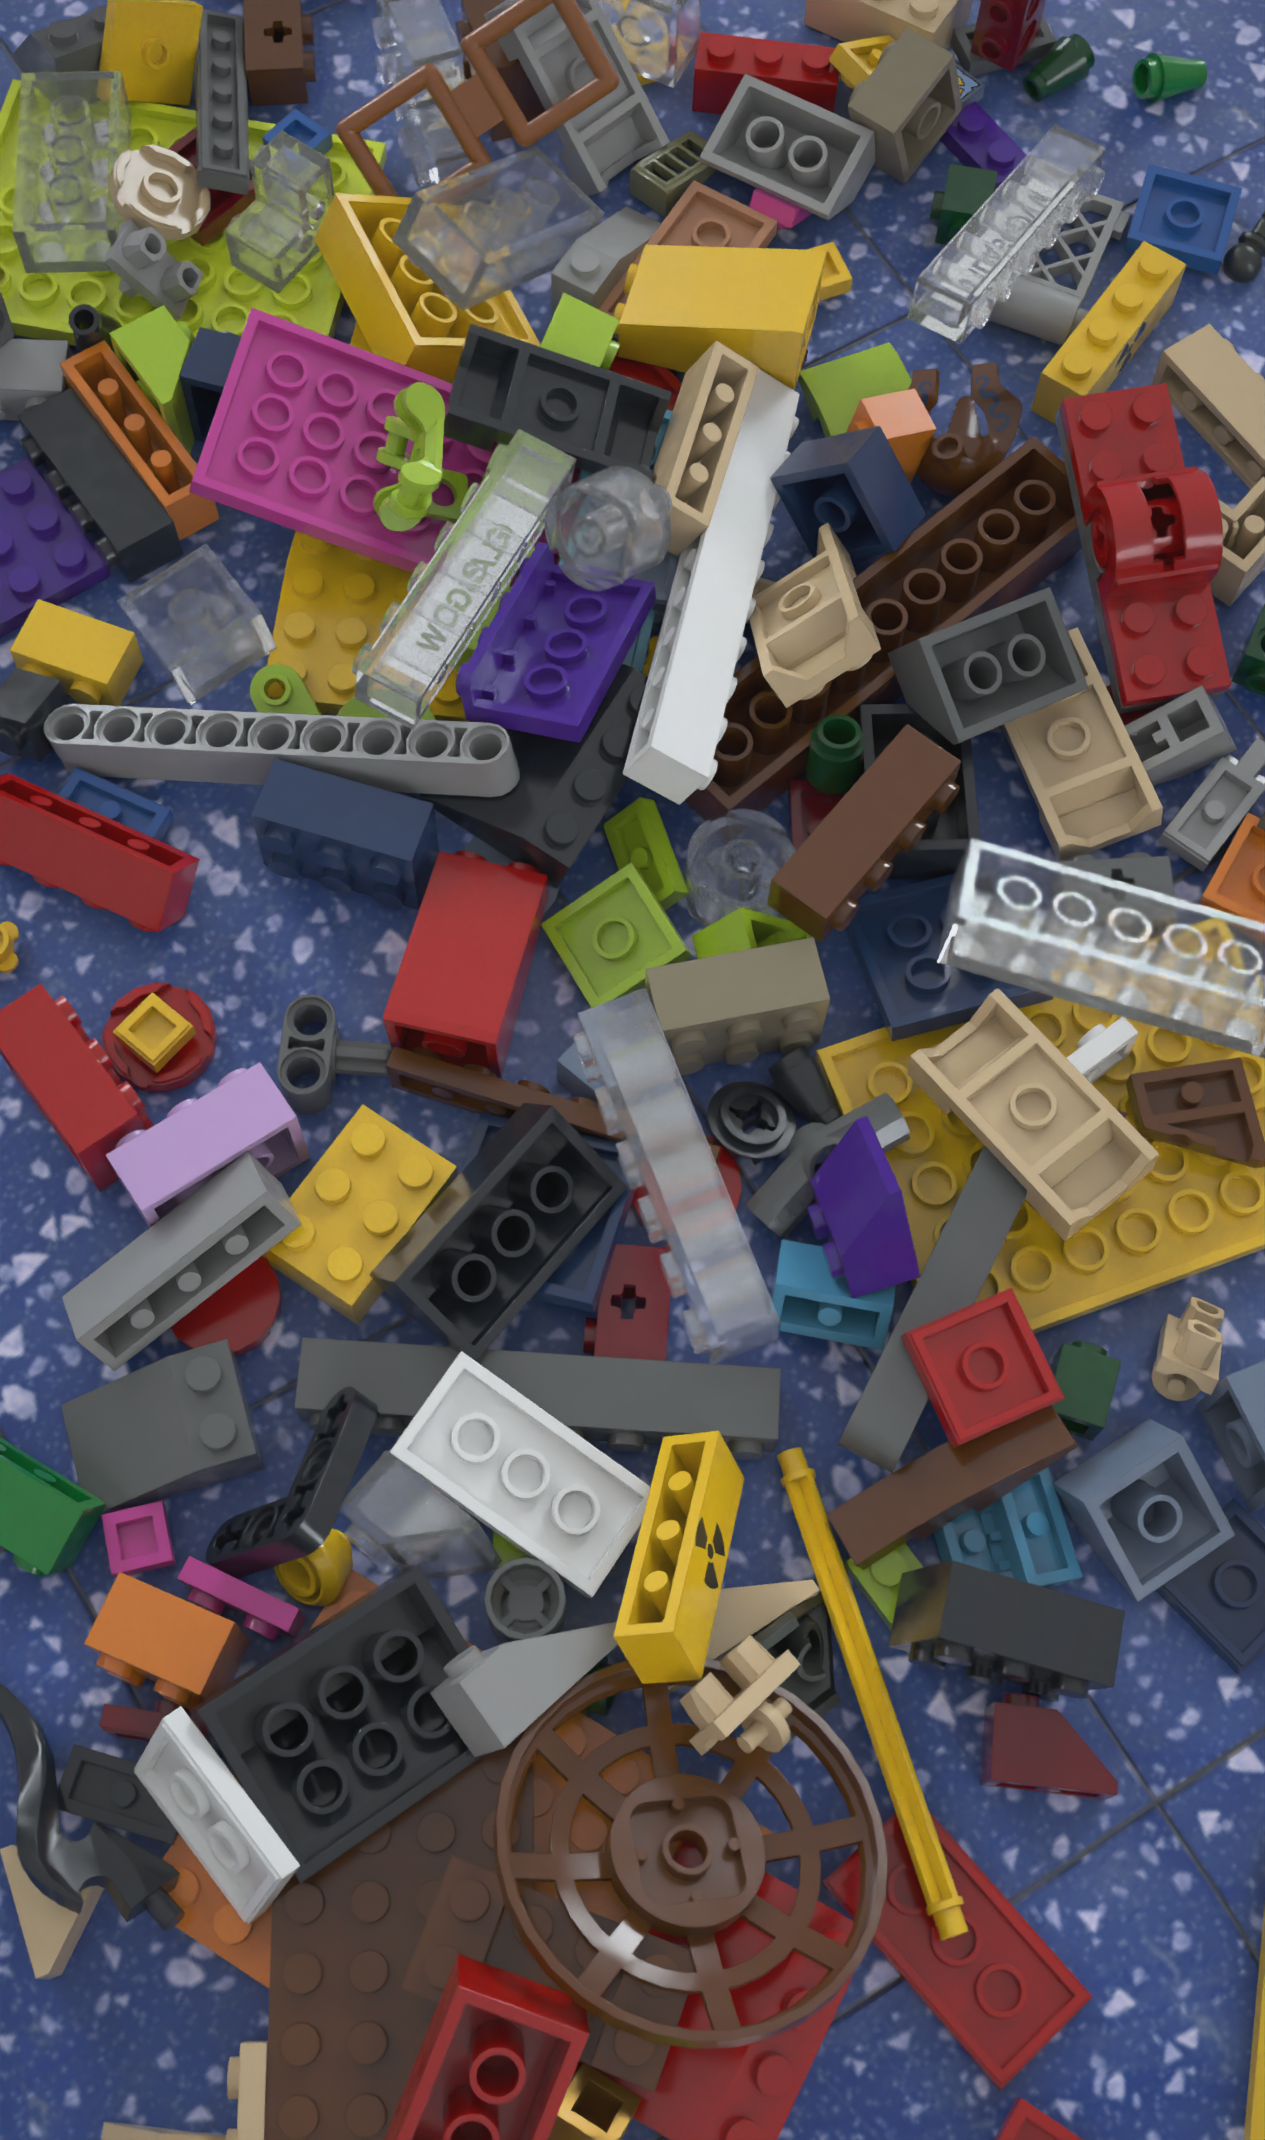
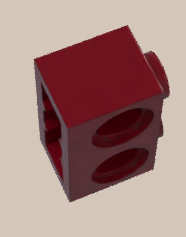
M981 0L970 52L1012 72L1038 35L1046 0Z

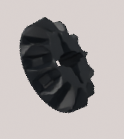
M741 1081L728 1084L720 1088L713 1095L708 1105L705 1127L711 1129L713 1133V1145H723L730 1150L732 1160L743 1156L750 1158L753 1164L756 1165L765 1158L777 1160L782 1152L789 1147L790 1140L796 1131V1121L790 1105L779 1093L763 1084ZM753 1111L758 1112L756 1128L747 1135L741 1129L743 1121L746 1120L747 1116L750 1117Z

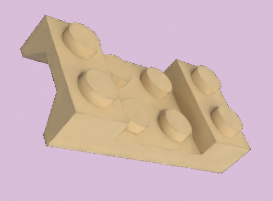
M828 522L819 528L817 555L815 558L777 582L760 577L753 589L752 598L756 600V605L749 621L762 673L786 708L799 700H807L814 697L824 688L826 683L845 671H854L861 668L871 659L874 653L881 650L874 626L861 607L852 580L857 576L850 555Z
M1078 627L1067 632L1089 689L998 726V729L1002 728L1039 809V820L1059 863L1060 861L1088 854L1160 826L1163 806Z
M999 988L988 995L969 1022L935 1048L919 1049L910 1056L908 1075L946 1115L953 1111L1027 1190L1025 1199L1064 1241L1068 1240L1153 1170L1159 1153Z

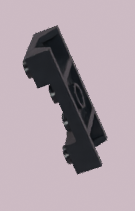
M471 323L462 347L445 412L444 437L487 451H491L494 442L497 441L593 473L592 486L641 501L652 481L654 471L650 469L658 431L672 392Z

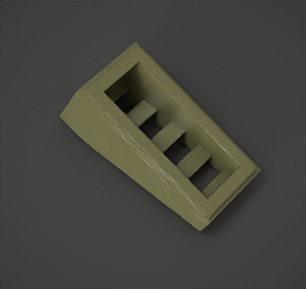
M689 130L642 159L630 170L629 194L666 218L693 180L703 184L717 171V169L700 162V158L690 151L692 149L701 155L708 141L692 130ZM684 158L685 160L693 164V166L689 167L680 159ZM673 167L674 169L679 171L680 174H676L670 168ZM663 176V177L666 178L668 181L665 182V181H663V180L660 179V178Z

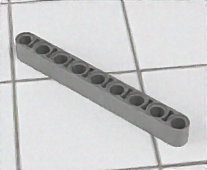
M69 704L63 705L50 713L44 722L43 729L46 738L66 770L72 774L75 767L98 777L264 785L275 758L391 792L496 797L510 792L520 779V768L506 730L497 724L484 722Z

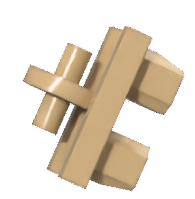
M1191 1296L1181 1318L1167 1314L1161 1326L1156 1361L1154 1362L1151 1375L1153 1386L1166 1399L1186 1401L1195 1397L1200 1391L1209 1395L1212 1394L1219 1381L1222 1333L1218 1329L1224 1319L1223 1309Z
M749 1635L719 1662L742 1689L739 1693L732 1697L710 1672L679 1700L692 1721L700 1729L689 1742L701 1756L717 1741L724 1740L740 1724L745 1731L737 1738V1744L746 1753H751L757 1746L773 1753L779 1752L791 1739L790 1729L785 1721V1718L792 1712L791 1705L782 1697L777 1698L772 1704L766 1702L765 1699L801 1664L789 1650L774 1659L759 1642Z

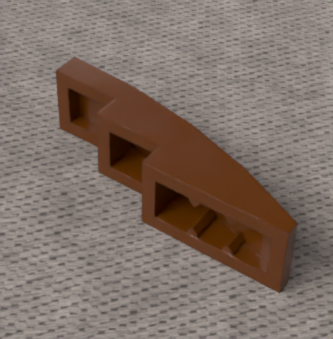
M1050 1405L955 1448H952L950 1442L947 1441L879 1480L829 1512L827 1516L855 1565L865 1570L911 1538L915 1537L923 1541L971 1508L978 1513L1079 1445L1053 1405Z

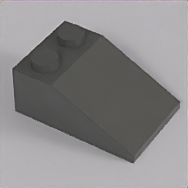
M227 1339L167 1356L61 1405L79 1486L107 1503L101 1515L141 1506L265 1469L237 1357Z

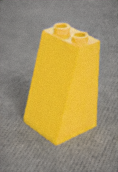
M645 245L639 265L631 263L628 269L624 293L629 295L626 304L618 303L613 316L619 319L614 334L619 335L618 357L686 373L711 345L718 341L795 391L816 319L827 252L803 249Z

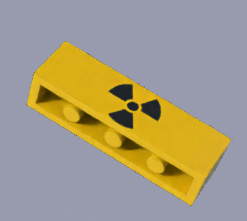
M1143 241L1041 372L1031 411L1056 425L1055 415L1064 398L1106 392L1173 304L1187 264Z
M719 1431L663 1437L613 1635L642 1684L702 1680L745 1479Z

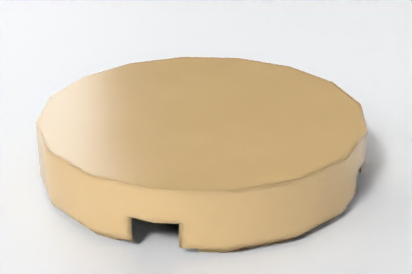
M142 145L140 150L130 152V148L122 152L109 175V194L115 209L125 220L131 219L141 229L152 226L165 238V241L184 240L197 233L210 210V192L206 187L197 186V169L191 162L172 150L156 145Z

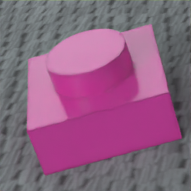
M759 188L754 190L749 205L750 208L777 220V228L782 229L793 228L809 217L811 213Z
M163 1501L101 1515L111 1575L115 1579L119 1572L130 1576L176 1565L167 1509Z

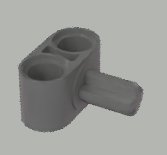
M314 994L302 995L289 1004L284 1015L277 1065V1075L283 1096L294 1111L302 1114H315L325 1109L331 1102L338 1074L389 1076L386 1064L393 1048L387 1043L341 1040L335 1011L331 1003L322 996ZM310 1022H321L326 1025L316 1035L308 1036L300 1033L302 1027ZM311 1073L319 1076V1080L309 1088L301 1089L292 1085L295 1079L303 1074Z

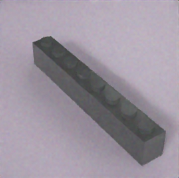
M302 1337L294 1408L300 1421L309 1422L308 1428L315 1430L320 1416L329 1401L343 1388L352 1386L373 1401L378 1407L377 1417L371 1433L380 1436H401L404 1429L409 1425L459 1353L451 1347ZM487 1349L476 1361L583 1439L607 1441L608 1448L611 1450L638 1452L644 1449V1444L661 1445L663 1437L719 1431L735 1459L755 1460L763 1458V1452H774L778 1441L781 1368Z

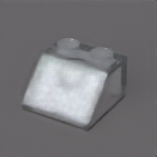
M387 1450L346 1495L339 1511L350 1525L344 1532V1535L360 1549V1555L386 1577L393 1569L399 1573L403 1569L420 1565L429 1580L495 1571L502 1562L476 1520Z

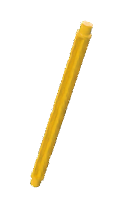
M801 1447L788 1449L777 1455L783 1474L780 1482L782 1488L786 1489L920 1882L927 1903V1907H925L928 1916L933 1915L941 1941L969 1932L960 1907L964 1904L962 1895L958 1896L821 1500L815 1482V1470L808 1467Z

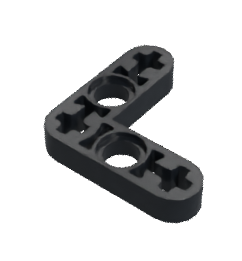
M352 1386L340 1390L329 1401L320 1416L288 1496L235 1515L222 1524L208 1545L206 1552L208 1564L239 1579L315 1552L329 1536L375 1423L378 1413L377 1405Z

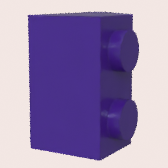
M868 1116L856 1119L810 1180L816 1204L806 1207L816 1239L827 1238L829 1243L822 1245V1249L831 1277L835 1279L843 1276L852 1299L921 1277L901 1188Z

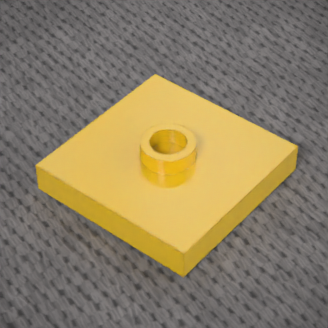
M107 0L97 94L107 99L190 106L203 6L197 2L186 0Z

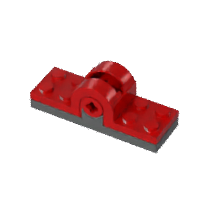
M1167 383L1064 398L1055 415L1112 694L1118 713L1123 714L1160 708L1201 685L1211 699L1220 698L1232 685L1210 582L1218 573L1222 560L1223 524L1221 509L1215 487L1208 474L1203 470H1198L1197 466L1186 468L1184 466Z

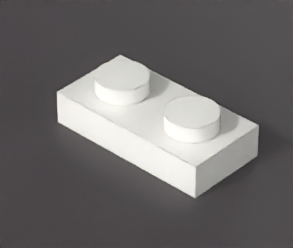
M1124 1016L1107 1028L1103 1024H1098L1080 1039L1076 1046L1078 1050L1068 1056L1067 1059L1092 1084L1129 1056L1139 1032Z

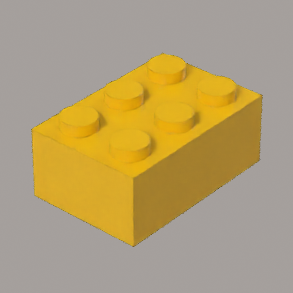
M362 1104L289 1198L301 1225L262 1256L267 1259L270 1266L358 1325L384 1291L369 1274L458 1176L457 1166Z

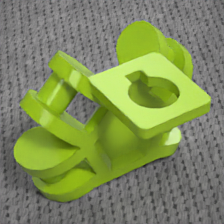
M416 382L401 390L395 396L394 410L398 417L386 416L384 429L389 432L385 447H379L376 460L382 464L400 470L398 474L399 482L380 489L373 500L375 512L380 517L383 525L391 531L411 529L423 517L462 524L466 519L468 477L462 473L442 469L445 419L444 401L441 394L433 386L424 382ZM408 440L414 442L411 455L405 453ZM440 482L446 484L454 494L455 500L450 506H440L432 501L431 493L438 488Z

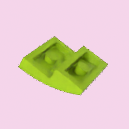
M890 342L802 370L798 378L813 422L820 421L825 437L847 432L860 399L908 390L912 382L903 362Z

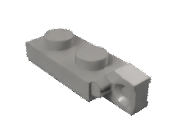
M1257 738L1240 761L1230 754L1226 758L1222 757L1164 830L1158 842L1204 872L1265 791V777L1260 775L1265 768V742Z

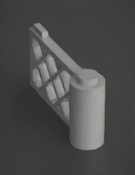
M1033 173L1025 193L1031 187L1071 206L1062 218L1068 217L1075 229L1059 233L1054 227L1026 259L1031 270L1024 272L1016 271L1010 279L986 272L1008 281L977 317L1062 346L1089 312L1082 309L1081 306L1110 238L1121 239L1130 214L1122 211L1124 202ZM1025 210L1023 213L1030 218L1020 216L1019 219L1029 227H1034L1028 221L1039 224L1041 221L1034 216L1045 218L1046 215ZM1092 211L1108 218L1104 221L1088 224L1082 213ZM1014 224L1009 227L1008 231L1013 237L1026 239L1025 235L1015 234L1013 229L1016 227L1026 229L1027 227L1020 224ZM1005 235L1003 239H1008L1009 242H1012L1014 240L1013 238ZM1016 240L1014 242L1016 244L1015 247L1009 248L1002 241L1000 247L1008 251H1015L1020 247V243ZM1084 240L1091 253L1075 257L1067 245ZM999 248L996 259L999 262H1007L1010 259V254L1006 252L1004 254L1006 256L1005 259H1001L1003 251ZM1054 249L1061 261L1044 265L1037 253ZM994 262L992 263L993 267H988L989 270L994 271L1001 269ZM1070 273L1078 288L1073 290L1056 284L1053 277ZM983 278V280H982L983 282H985V283H987V284H988V282H989V280H987V279H985V278ZM982 284L980 285L978 293H980L983 290Z

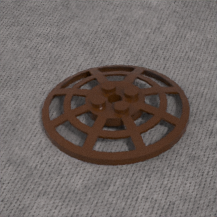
M706 1659L702 1678L711 1672L732 1697L742 1690L719 1664L720 1661ZM622 1661L588 1674L576 1682L529 1725L513 1751L498 1792L493 1825L495 1869L505 1907L522 1942L545 1974L578 2005L613 2027L651 2042L690 2049L734 2048L770 2039L805 2022L836 1996L862 1962L878 1929L886 1896L887 1849L882 1819L871 1788L852 1753L827 1722L796 1695L780 1686L765 1701L772 1704L777 1698L782 1697L789 1702L792 1712L785 1718V1721L790 1731L809 1747L828 1770L845 1800L850 1814L849 1818L813 1826L810 1815L797 1791L781 1771L769 1761L773 1752L766 1751L762 1747L757 1746L751 1753H746L738 1746L737 1739L729 1735L724 1740L717 1741L708 1750V1752L734 1763L720 1784L701 1776L680 1774L676 1746L695 1749L689 1740L700 1729L690 1724H672L668 1686L694 1687L700 1680L642 1684L629 1661ZM642 1688L646 1726L632 1729L611 1738L593 1750L584 1760L555 1733L568 1719L592 1703L622 1691ZM640 1750H650L654 1779L637 1787L627 1798L599 1776L603 1770L619 1759ZM537 1754H539L567 1781L561 1791L552 1816L549 1838L550 1854L513 1852L512 1827L516 1800L527 1770ZM755 1779L766 1788L778 1803L790 1825V1831L762 1835L753 1814L741 1801ZM582 1796L613 1822L607 1837L606 1852L569 1854L571 1822ZM676 1841H686L693 1844L701 1854L702 1864L695 1868L680 1866L671 1857L669 1845ZM858 1844L861 1862L860 1899L852 1931L843 1946L809 1928L808 1925L814 1915L820 1892V1853ZM798 1858V1891L790 1916L758 1897L756 1893L763 1880L765 1863ZM517 1881L555 1883L557 1895L569 1920L585 1942L597 1952V1955L578 1979L556 1959L536 1932L522 1902ZM611 1881L617 1896L629 1912L610 1937L601 1930L587 1911L577 1891L575 1882ZM739 1918H742L774 1939L770 1945L753 1958L734 1967L723 1969L714 1934L728 1928ZM651 1928L667 1935L684 1937L687 1940L695 1973H685L658 1967L633 1955V1952ZM792 1950L829 1970L815 1988L791 2007L760 2022L744 2026L740 2025L729 1990L742 1987L763 1977L784 1961ZM620 1971L635 1980L658 1989L684 1994H701L712 2030L695 2031L657 2024L624 2011L601 1996Z

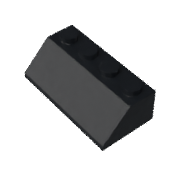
M523 1103L372 1270L369 1276L409 1316L458 1353L462 1351L477 1361L628 1186L553 1105Z

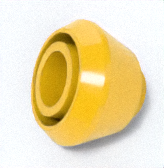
M332 1528L329 1536L315 1552L275 1566L274 1570L283 1588L294 1599L307 1605L326 1606L337 1598L352 1571V1547L342 1532Z

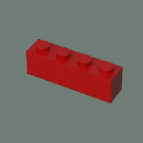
M6 773L0 776V865L14 866L33 875V879L41 885L62 888L79 896L81 901L87 906L96 909H108L127 918L132 926L140 930L156 931L159 933L184 917L199 858L15 775Z

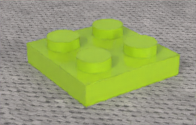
M632 862L541 923V926L590 1007L599 1017L604 1016L644 989L647 968L684 962L693 956L644 877Z

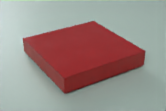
M1012 1287L908 1331L901 1336L952 1448L1065 1399Z

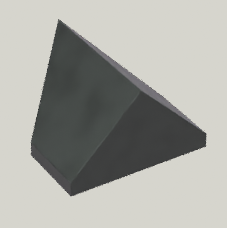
M819 1593L789 1610L756 1635L754 1639L774 1659L787 1650L797 1659L801 1665L779 1686L796 1695L821 1717L841 1702V1699L835 1691L832 1623L822 1594ZM790 1731V1735L793 1739L794 1737H796V1735Z

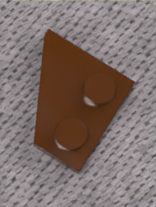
M1241 1057L1129 1075L1125 1083L1137 1129L1143 1137L1255 1169L1265 1166V1141Z

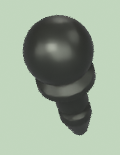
M1265 210L1261 215L1262 219L1257 221L1251 233H1241L1238 238L1239 244L1232 246L1224 256V273L1233 281L1249 282L1259 274L1262 268V258L1265 257Z

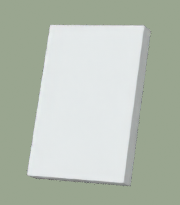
M180 1706L161 1720L136 1764L134 1773L244 1923L250 1924L266 1912L300 1867V1864L182 1706Z

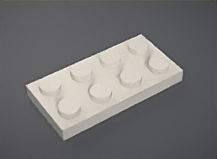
M462 1351L455 1358L387 1454L529 1557L543 1561L553 1568L560 1579L587 1598L594 1596L641 1525L651 1488Z

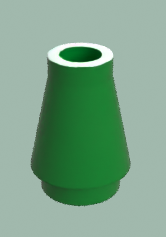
M1150 53L1145 59H1140L1135 64L1132 76L1133 89L1139 99H1146L1149 103H1156L1192 89L1202 88L1207 79V67L1204 60L1200 58L1188 59Z

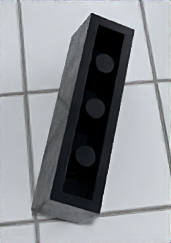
M72 387L18 415L26 436L19 440L23 452L35 468L40 465L47 471L44 473L45 480L57 499L62 501L67 498L70 502V514L80 531L84 535L92 532L97 540L94 541V545L101 559L110 570L117 566L127 581L132 583L184 554L174 521Z

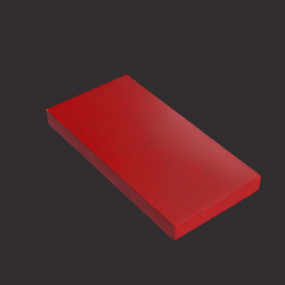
M894 1812L882 1824L887 1849V1886L878 1929L871 1942L994 2086L1002 2090L1093 1996L930 1813L958 1896L962 1895L964 1904L960 1907L969 1932L941 1941L933 1915L928 1916L925 1907H927V1903L896 1812ZM858 1848L821 1882L822 1886L853 1921L860 1899L861 1862Z

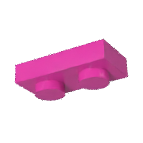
M191 1556L188 1557L177 1578L185 1586L192 1589L187 1600L217 1615H221L226 1605L246 1615L242 1624L243 1627L273 1642L276 1641L280 1632L296 1639L307 1617L299 1608Z

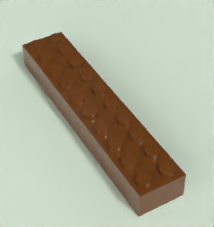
M1033 436L912 532L895 552L886 553L853 579L861 607L872 622L881 650L874 653L871 659L861 668L854 671H845L826 683L824 688L814 697L807 700H799L787 708L764 678L758 656L736 672L733 676L737 678V685L730 700L726 703L723 716L728 720L727 728L716 745L713 758L718 762L716 773L704 790L696 789L684 801L724 840H727L788 790L790 780H800L806 775L811 733L822 719L830 715L841 714L857 721L860 705L893 704L903 695L887 653L919 638L1022 598L1081 550L1082 545L1065 463Z

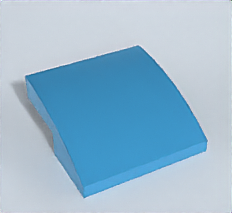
M1048 1467L978 1513L971 1508L934 1533L942 1563L953 1560L1045 1588L1075 1581L1083 1577Z

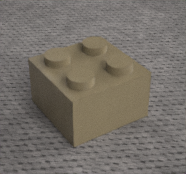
M906 27L896 42H890L885 47L879 58L878 66L866 81H861L854 88L847 105L852 122L874 131L876 161L873 166L904 185L963 109L954 54Z

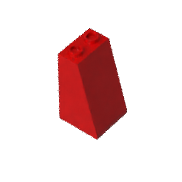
M460 850L456 851L455 854L439 851L383 1015L384 1026L392 1048L396 1046L409 1051L413 1047L426 1048L440 1055L445 1062L461 1067L468 1063L477 1064L494 1072L496 1077L502 1078L549 895L548 875L541 874L537 868L525 863L512 862L505 866L487 862L483 856L471 851Z

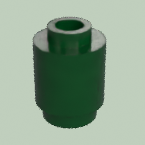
M841 714L827 716L820 721L811 733L806 777L809 783L820 792L831 795L846 793L860 777L865 737L859 724L853 718Z

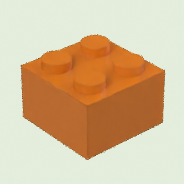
M119 1572L84 1644L100 1655L95 1665L108 1671L109 1675L138 1688H142L145 1679L148 1678L156 1682L153 1691L164 1696L165 1700L191 1709L232 1682L251 1640L235 1622Z

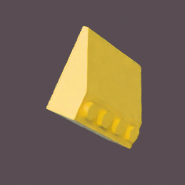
M335 193L314 240L373 354L453 384L462 347L471 323L540 347L539 340L462 201Z

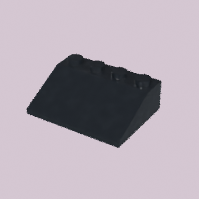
M622 664L580 743L504 728L510 738L520 768V779L510 792L496 797L421 793L418 799L433 803L434 810L514 862L529 864L537 868L541 874L548 875V884L557 889L629 778L623 775V770L648 677L637 669Z
M420 1565L403 1569L189 1709L205 1739L300 1864V1867L294 1873L299 1883L304 1882L484 1756H473L430 1694L448 1678L444 1667L469 1647Z

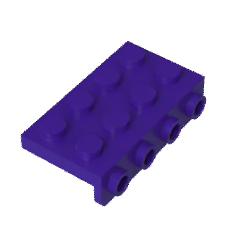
M539 542L530 558L523 560L518 578L510 592H505L502 595L498 612L490 626L482 629L477 648L468 663H463L459 668L456 678V691L459 696H462L466 721L493 723L502 728L580 743L656 601L655 583L557 566L554 564L552 545Z

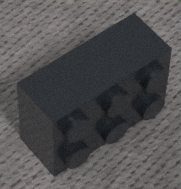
M908 704L860 705L856 722L859 724L865 737L860 777L906 724L961 761L955 783L960 786L956 797L942 814L934 810L924 821L927 828L919 842L910 852L907 853L901 849L890 861L894 864V867L887 879H934L974 869L981 850L971 738L953 745Z
M952 1560L902 1573L888 1646L910 1652L908 1661L921 1667L944 1670L946 1669V1663L966 1668L965 1678L974 1682L1001 1686L1003 1679L1022 1684L1021 1694L1037 1696L1043 1701L1057 1702L1059 1695L1086 1699L1088 1690L1114 1687L1125 1611Z

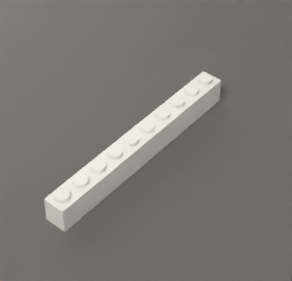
M760 369L758 370L709 527L680 554L623 770V775L679 805L696 789L704 790L713 779L717 770L718 762L713 759L716 745L727 728L728 720L723 717L726 703L730 700L737 685V678L733 676L734 669L746 647L747 639L743 637V631L756 605V600L752 598L753 589L765 567V562L761 560L763 548L769 541L774 529V525L770 523L772 511L780 500V496L770 477L791 455L787 451V446L799 423V418L795 416L800 394Z

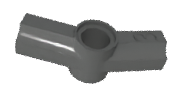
M885 1092L827 1125L823 1123H810L802 1126L790 1140V1155L747 1202L746 1206L767 1227L780 1237L782 1236L786 1239L808 1214L806 1207L816 1204L810 1180L825 1162L823 1160L815 1164L816 1160L825 1151L830 1150L829 1155L856 1119L868 1116L884 1153L910 1139L909 1127L894 1100Z

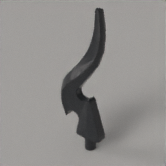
M0 1684V1718L9 1733L17 1764V1855L22 1868L31 1882L43 1895L77 1914L81 1913L84 1903L81 1891L89 1886H100L110 1893L126 1922H129L146 1910L165 1932L173 1929L185 1915V1911L168 1894L176 1888L180 1873L169 1863L100 1822H93L89 1835L80 1841H71L62 1835L59 1823L55 1760L44 1730L25 1705L6 1687Z

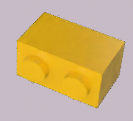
M40 599L36 601L10 648V653L17 668L61 680L65 693L70 695L76 702L86 705L120 706L144 661L135 632Z

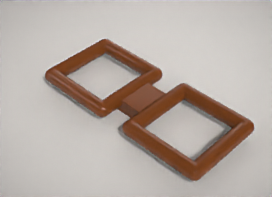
M516 1L462 39L461 49L476 73L465 82L450 90L438 68L432 63H425L339 121L336 126V133L374 195L399 197L360 133L425 89L429 92L469 159L468 163L415 197L450 200L492 171L493 161L479 136L504 120L517 144L526 148L613 92L619 85V77L576 1ZM553 3L595 78L528 122L485 48Z

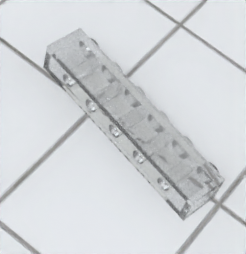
M1054 124L919 275L908 319L959 344L966 339L975 327L982 329L987 323L998 300L1005 302L1008 299L1019 275L1027 276L1034 267L1040 251L1043 248L1049 250L1053 246L1062 225L1065 222L1071 224L1075 220L1086 197L1090 199L1095 197L1105 176V171L1100 169L1106 148Z
M521 429L517 431L507 447L500 444L495 449L487 466L486 473L488 476L482 485L476 482L471 485L461 504L460 512L462 514L457 522L453 524L448 521L444 525L434 545L436 553L429 564L421 561L417 565L408 582L407 591L409 593L402 604L395 601L390 605L380 625V632L382 633L375 644L366 643L359 651L352 666V673L357 675L355 699L414 730L569 492L576 463L575 458Z

